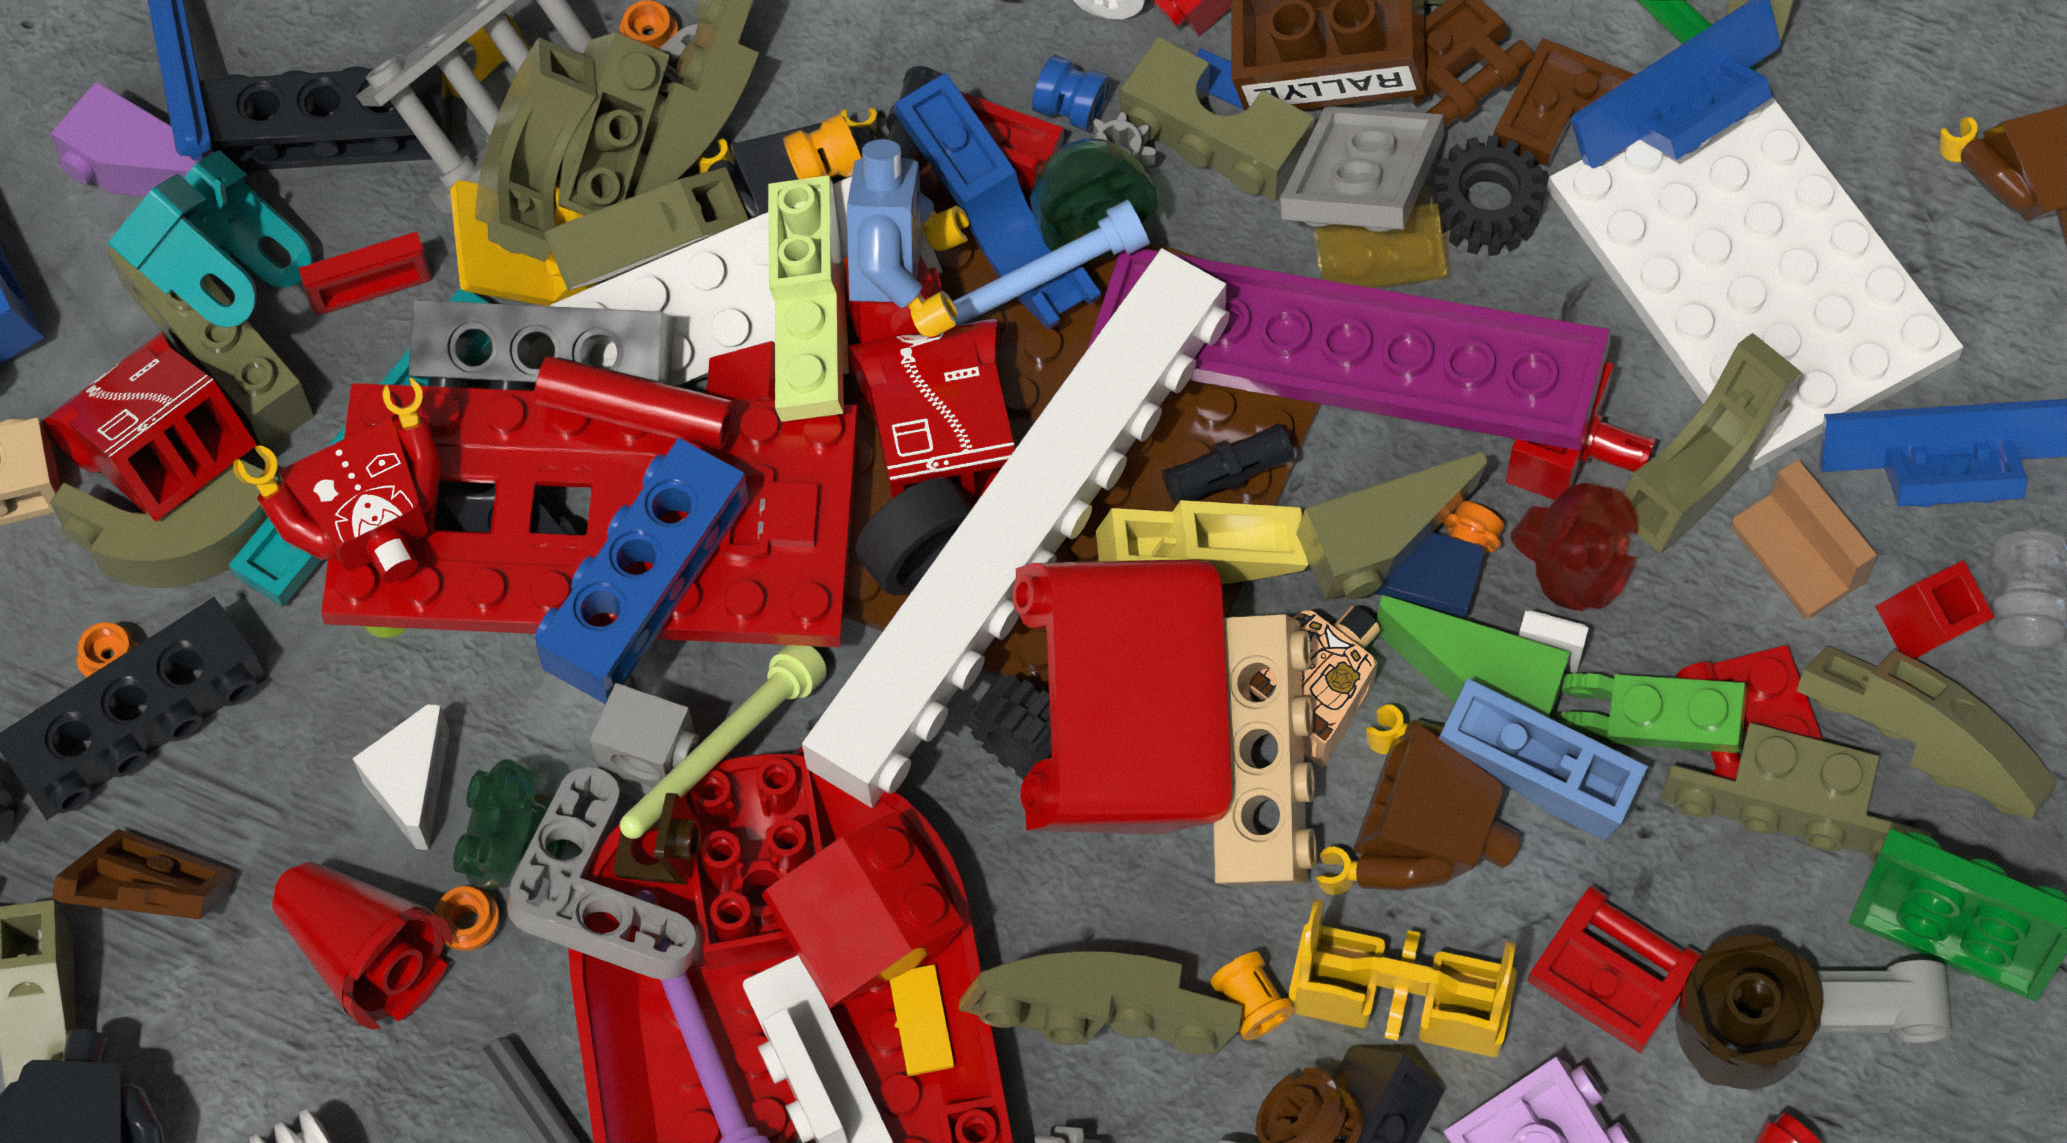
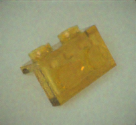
M1420 193L1404 230L1391 229L1378 232L1368 230L1363 226L1330 224L1321 227L1310 226V232L1315 233L1320 279L1371 288L1447 277L1438 203L1421 204Z

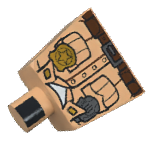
M1351 606L1334 626L1312 610H1302L1293 617L1300 622V631L1308 632L1311 644L1309 670H1301L1302 696H1309L1313 711L1311 736H1303L1304 755L1321 768L1329 762L1375 684L1377 661L1364 649L1380 632V627L1370 614L1357 606ZM1272 669L1260 670L1251 679L1249 691L1254 702H1263L1274 693L1276 677Z

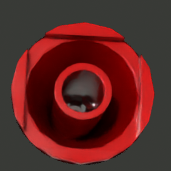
M306 862L288 869L280 876L275 885L272 901L274 914L346 1014L357 1024L373 1030L381 1028L375 1021L388 1016L393 1017L398 1022L410 1016L428 999L442 979L448 963L442 960L440 955L444 940L450 945L453 944V933L448 922L435 911L316 862Z

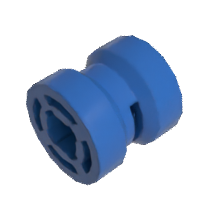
M1053 55L1046 62L1036 83L1032 98V109L1050 118L1057 114L1067 117L1073 127L1089 133L1093 130V121L1096 118L1100 120L1106 107L1112 78L1094 69L1087 73L1079 71L1071 60Z

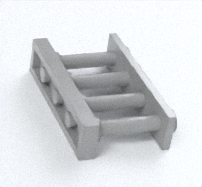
M478 0L400 62L397 57H392L373 69L366 77L370 85L356 95L363 106H382L390 100L442 171L438 176L442 183L428 193V195L442 213L452 214L450 188L457 180L473 183L479 182L486 148L472 159L468 155L461 157L409 84L437 63L488 135L485 137V141L488 144L500 109L456 47L483 27L517 74L530 50L502 12L516 0ZM536 0L569 48L583 55L587 42L593 38L567 1Z

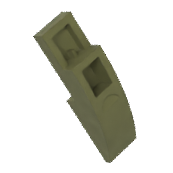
M699 0L695 14L699 24L693 42L684 48L676 67V74L680 77L679 83L674 82L660 85L625 200L678 179L710 145L732 113L749 80L759 54L757 51L738 44L753 0Z
M1826 646L1803 669L1797 692L1816 699V702L1828 711L1840 714L1848 713L1873 724L1879 732L1887 737L1909 740L1916 743L1917 745L1909 766L1927 773L1933 781L1942 786L1961 788L1988 800L1994 808L2003 813L2022 815L2031 820L2054 793L2057 784L2055 779L2038 756L2007 723L1957 683L1913 658L1893 649L1875 667Z
M1076 951L1039 955L1012 961L981 972L961 997L959 1010L979 1015L982 1022L994 1027L1009 1028L1019 1026L1041 1032L1049 1041L1062 1045L1087 1044L1105 1024L1111 1026L1115 1033L1125 1037L1141 1038L1149 1036L1172 1042L1178 1050L1184 1053L1205 1055L1209 1053L1216 1054L1239 1031L1242 1006L1179 989L1182 964L1148 956L1116 952Z

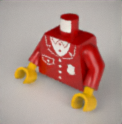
M409 377V380L415 390V398L407 407L395 406L390 400L388 385L386 384L383 389V401L387 408L399 415L401 423L396 428L391 417L278 470L281 482H277L274 478L277 470V460L270 449L264 446H255L256 451L265 461L264 473L258 478L250 476L246 472L243 463L239 459H235L233 470L236 477L242 483L256 485L260 491L257 497L258 502L286 543L320 560L334 558L345 571H354L373 561L385 583L403 580L416 570L418 561L408 544L422 538L428 532L423 515L436 504L441 462L428 420L424 417H419L417 410L423 398L422 389L418 382Z

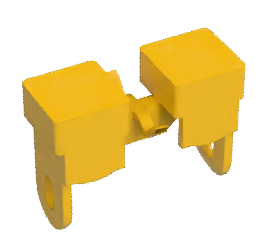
M1314 899L1309 922L1303 927L1288 999L1291 1000L1295 1007L1293 1014L1364 1029L1369 1025L1377 986L1394 990L1385 1038L1398 1041L1407 994L1412 993L1426 996L1418 1037L1422 1042L1489 1057H1498L1500 1055L1517 977V971L1512 967L1516 942L1506 940L1500 964L1440 951L1435 954L1431 968L1414 964L1420 933L1407 930L1401 961L1383 957L1385 950L1383 939L1322 926L1325 901Z

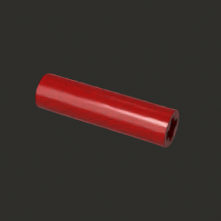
M547 356L540 367L534 393V401L537 406L676 440L680 438L688 443L722 450L726 444L734 414L733 400L552 356Z

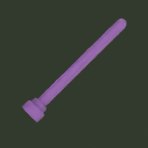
M640 890L632 896L659 906L656 896L649 890ZM663 938L659 945H654V949L666 952L667 948L675 943L670 939ZM685 972L674 979H660L723 1138L719 1143H770L766 1136H759L755 1127H748L687 973Z

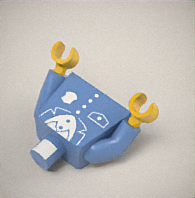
M885 139L868 142L862 148L863 158L854 162L847 201L849 300L894 302L900 309L907 306L911 309V316L918 331L923 336H937L956 325L954 318L957 317L958 311L952 299L944 291L926 300L919 293L922 285L917 281V273L923 240V226L930 246L936 251H944L967 242L968 238L961 232V229L969 226V219L958 206L938 214L933 210L934 203L920 191L919 163L913 159H901V149L896 142Z

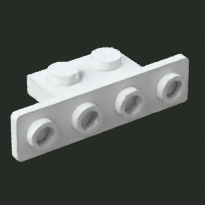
M798 955L746 979L743 982V988L768 1039V1042L757 1047L774 1084L786 1079L794 1094L796 1101L786 1105V1109L802 1143L815 1139L816 1143H893L823 996Z

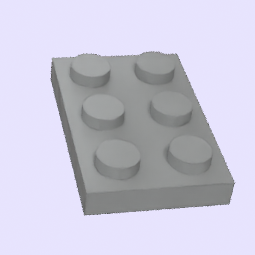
M1335 106L1324 107L1280 198L1282 220L1303 221L1307 225L1316 227L1340 224L1363 226L1368 230L1378 232L1391 229L1404 230L1444 137V115Z

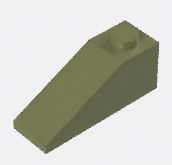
M1483 451L1305 508L1296 534L1324 600L1326 601L1344 594L1347 599L1354 600L1378 590L1382 586V582L1477 487L1488 463Z

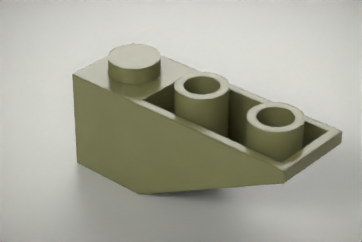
M617 32L587 42L583 55L594 60L597 97L577 126L563 156L558 206L582 216L625 200L670 56Z
M724 167L678 179L548 229L544 232V236L568 290L617 277L744 223L749 219L727 168Z
M55 900L0 907V1056L6 1088L9 1083L18 1080L23 1065L32 1059L62 1061L67 1033L70 1030L76 1029L73 926Z

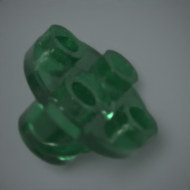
M503 759L490 772L476 771L469 783L466 802L467 806L472 808L467 832L459 838L453 854V868L455 872L466 874L469 883L474 887L495 890L507 880L516 863L521 862L553 798L545 795L534 796L532 774L525 763L512 759ZM555 840L546 846V850L551 856L562 859L570 840Z

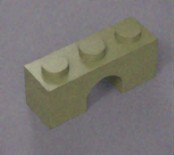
M1158 36L1120 88V113H1125L1127 122L1136 128L1147 124L1149 126L1148 140L1155 139L1173 148L1188 163L1197 167L1207 166L1228 177L1241 191L1251 195L1260 194L1276 202L1286 188L1312 134L1315 117L1263 90L1253 104L1242 113L1232 116H1221L1208 111L1202 104L1209 95L1210 63Z

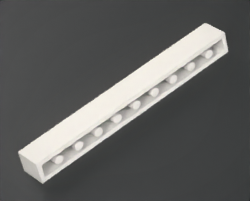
M1161 248L805 738L802 747L808 770L871 808L875 806L885 791L892 794L899 788L910 769L911 760L908 758L922 739L926 742L931 741L944 724L948 714V708L945 706L958 688L965 691L974 683L985 661V657L982 654L994 637L1002 640L1015 625L1019 617L1012 599L1013 588L1016 582L1015 568L1031 563L1056 562L1057 557L1054 553L1066 537L1072 540L1075 539L1085 527L1092 511V506L1089 504L1101 488L1110 490L1120 478L1127 462V457L1124 455L1134 441L1138 439L1143 442L1153 432L1162 412L1159 406L1169 392L1179 393L1185 387L1196 365L1194 357L1204 343L1212 346L1222 335L1230 317V313L1225 310L1226 283Z

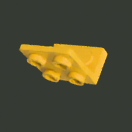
M561 177L556 181L554 189L555 227L582 217L580 214L558 206ZM457 180L450 188L459 283L463 291L550 306L594 287L598 283L568 290L552 252L546 261L543 262L522 253L515 254L509 252L499 244L488 241V224L475 219L478 183Z

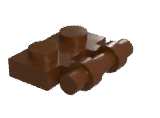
M1447 0L1424 18L1426 95L1406 98L1414 106H1417L1434 92L1442 100L1426 113L1443 114L1444 128H1446L1456 119L1464 121L1478 110L1477 103L1499 86L1505 89L1520 77L1519 70L1534 59V54L1531 48L1521 39L1505 51L1496 45L1497 42L1507 35L1506 24L1482 0ZM1476 60L1483 68L1462 84L1454 77Z

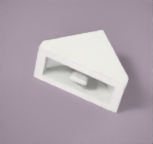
M427 704L353 758L364 785L414 847L421 850L430 849L450 735V728L440 705Z

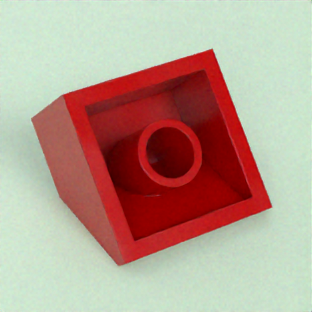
M896 812L840 837L765 889L761 894L830 1009L937 957L965 926Z

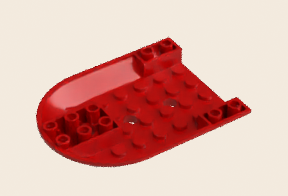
M793 754L753 755L719 762L682 797V800L700 821L702 832L699 854L692 861L687 885L618 878L613 872L621 833L620 823L609 834L594 856L585 880L629 896H633L640 890H649L656 896L660 907L684 916L694 926L696 933L692 964L686 973L748 1127H755L759 1136H766L770 1143H793L800 1137L788 1114L786 1105L795 1102L796 1099L786 1079L774 1084L757 1046L768 1042V1039L745 993L743 982L758 973L797 956V953L769 907L754 906L750 903L749 897L759 889L770 887L840 837L896 812L965 924L937 957L915 967L935 965L954 1068L908 1076L899 1028L895 1027L897 1017L890 980L831 1009L829 1008L893 1143H1013L991 1025L982 1022L979 1015L959 1010L961 997L981 973L964 886L954 860L940 836L926 818L905 798L896 792L889 794L885 791L875 806L871 808L808 770L804 756ZM658 831L646 832L636 841L633 853L638 863L653 865L659 862L654 856ZM593 912L583 919L587 928L597 933H609L620 926L619 921L613 915L606 912ZM631 926L629 942L634 943L636 931L640 932L638 926ZM568 948L570 980L593 1142L719 1143L723 1138L660 979L648 977Z

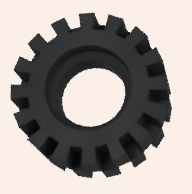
M1488 136L1487 145L1484 147H1480L1477 137L1467 139L1465 152L1456 144L1449 150L1448 159L1442 157L1438 164L1437 174H1435L1431 210L1432 217H1437L1436 227L1441 235L1450 230L1449 243L1455 247H1458L1463 239L1469 241L1467 252L1475 255L1478 254L1479 245H1488V256L1499 255L1501 243H1505L1509 252L1519 248L1520 237L1527 242L1533 235L1535 225L1538 226L1541 217L1546 184L1542 183L1544 173L1541 165L1533 167L1535 156L1529 150H1526L1520 157L1517 156L1519 143L1509 139L1505 149L1497 147L1499 136ZM1493 182L1506 188L1510 192L1512 200L1504 208L1485 210L1469 203L1464 192L1468 186L1474 183Z
M1004 674L999 675L966 717L967 727L972 729L970 733L974 739L984 742L981 747L988 754H995L999 758L998 763L1005 768L1010 766L1015 770V775L1024 780L1034 764L1041 760L1052 758L1049 694L1044 690L1041 693L1037 692L1034 684L1026 680L1021 683L1016 676L1008 675L1006 677Z

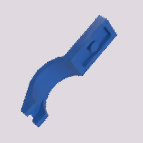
M947 73L942 74L895 102V115L959 207L967 215L969 228L979 248L999 278L1056 250L1027 205L1019 186L1016 171ZM1076 267L1016 298L1050 330L1059 324V314L1082 300H1085L1089 305L1100 299L1101 292L1084 268Z

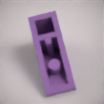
M95 82L50 133L61 157L58 163L65 173L80 184L87 185L89 181H92L114 194L145 197L153 187L177 173L184 178L189 170L200 161H192L190 156L178 155L175 150L171 126L98 82ZM211 150L204 152L202 159L213 154L214 152Z

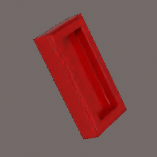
M417 231L298 268L315 315H322L433 279Z

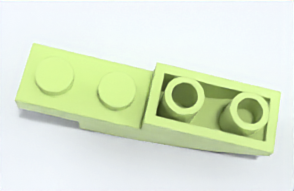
M828 175L768 184L769 290L775 301V409L781 422L844 414L843 374L849 373L848 337L841 246L832 180Z

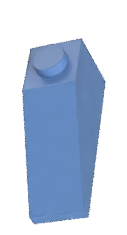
M1468 678L1438 738L1544 811L1605 841L1622 824L1648 767Z

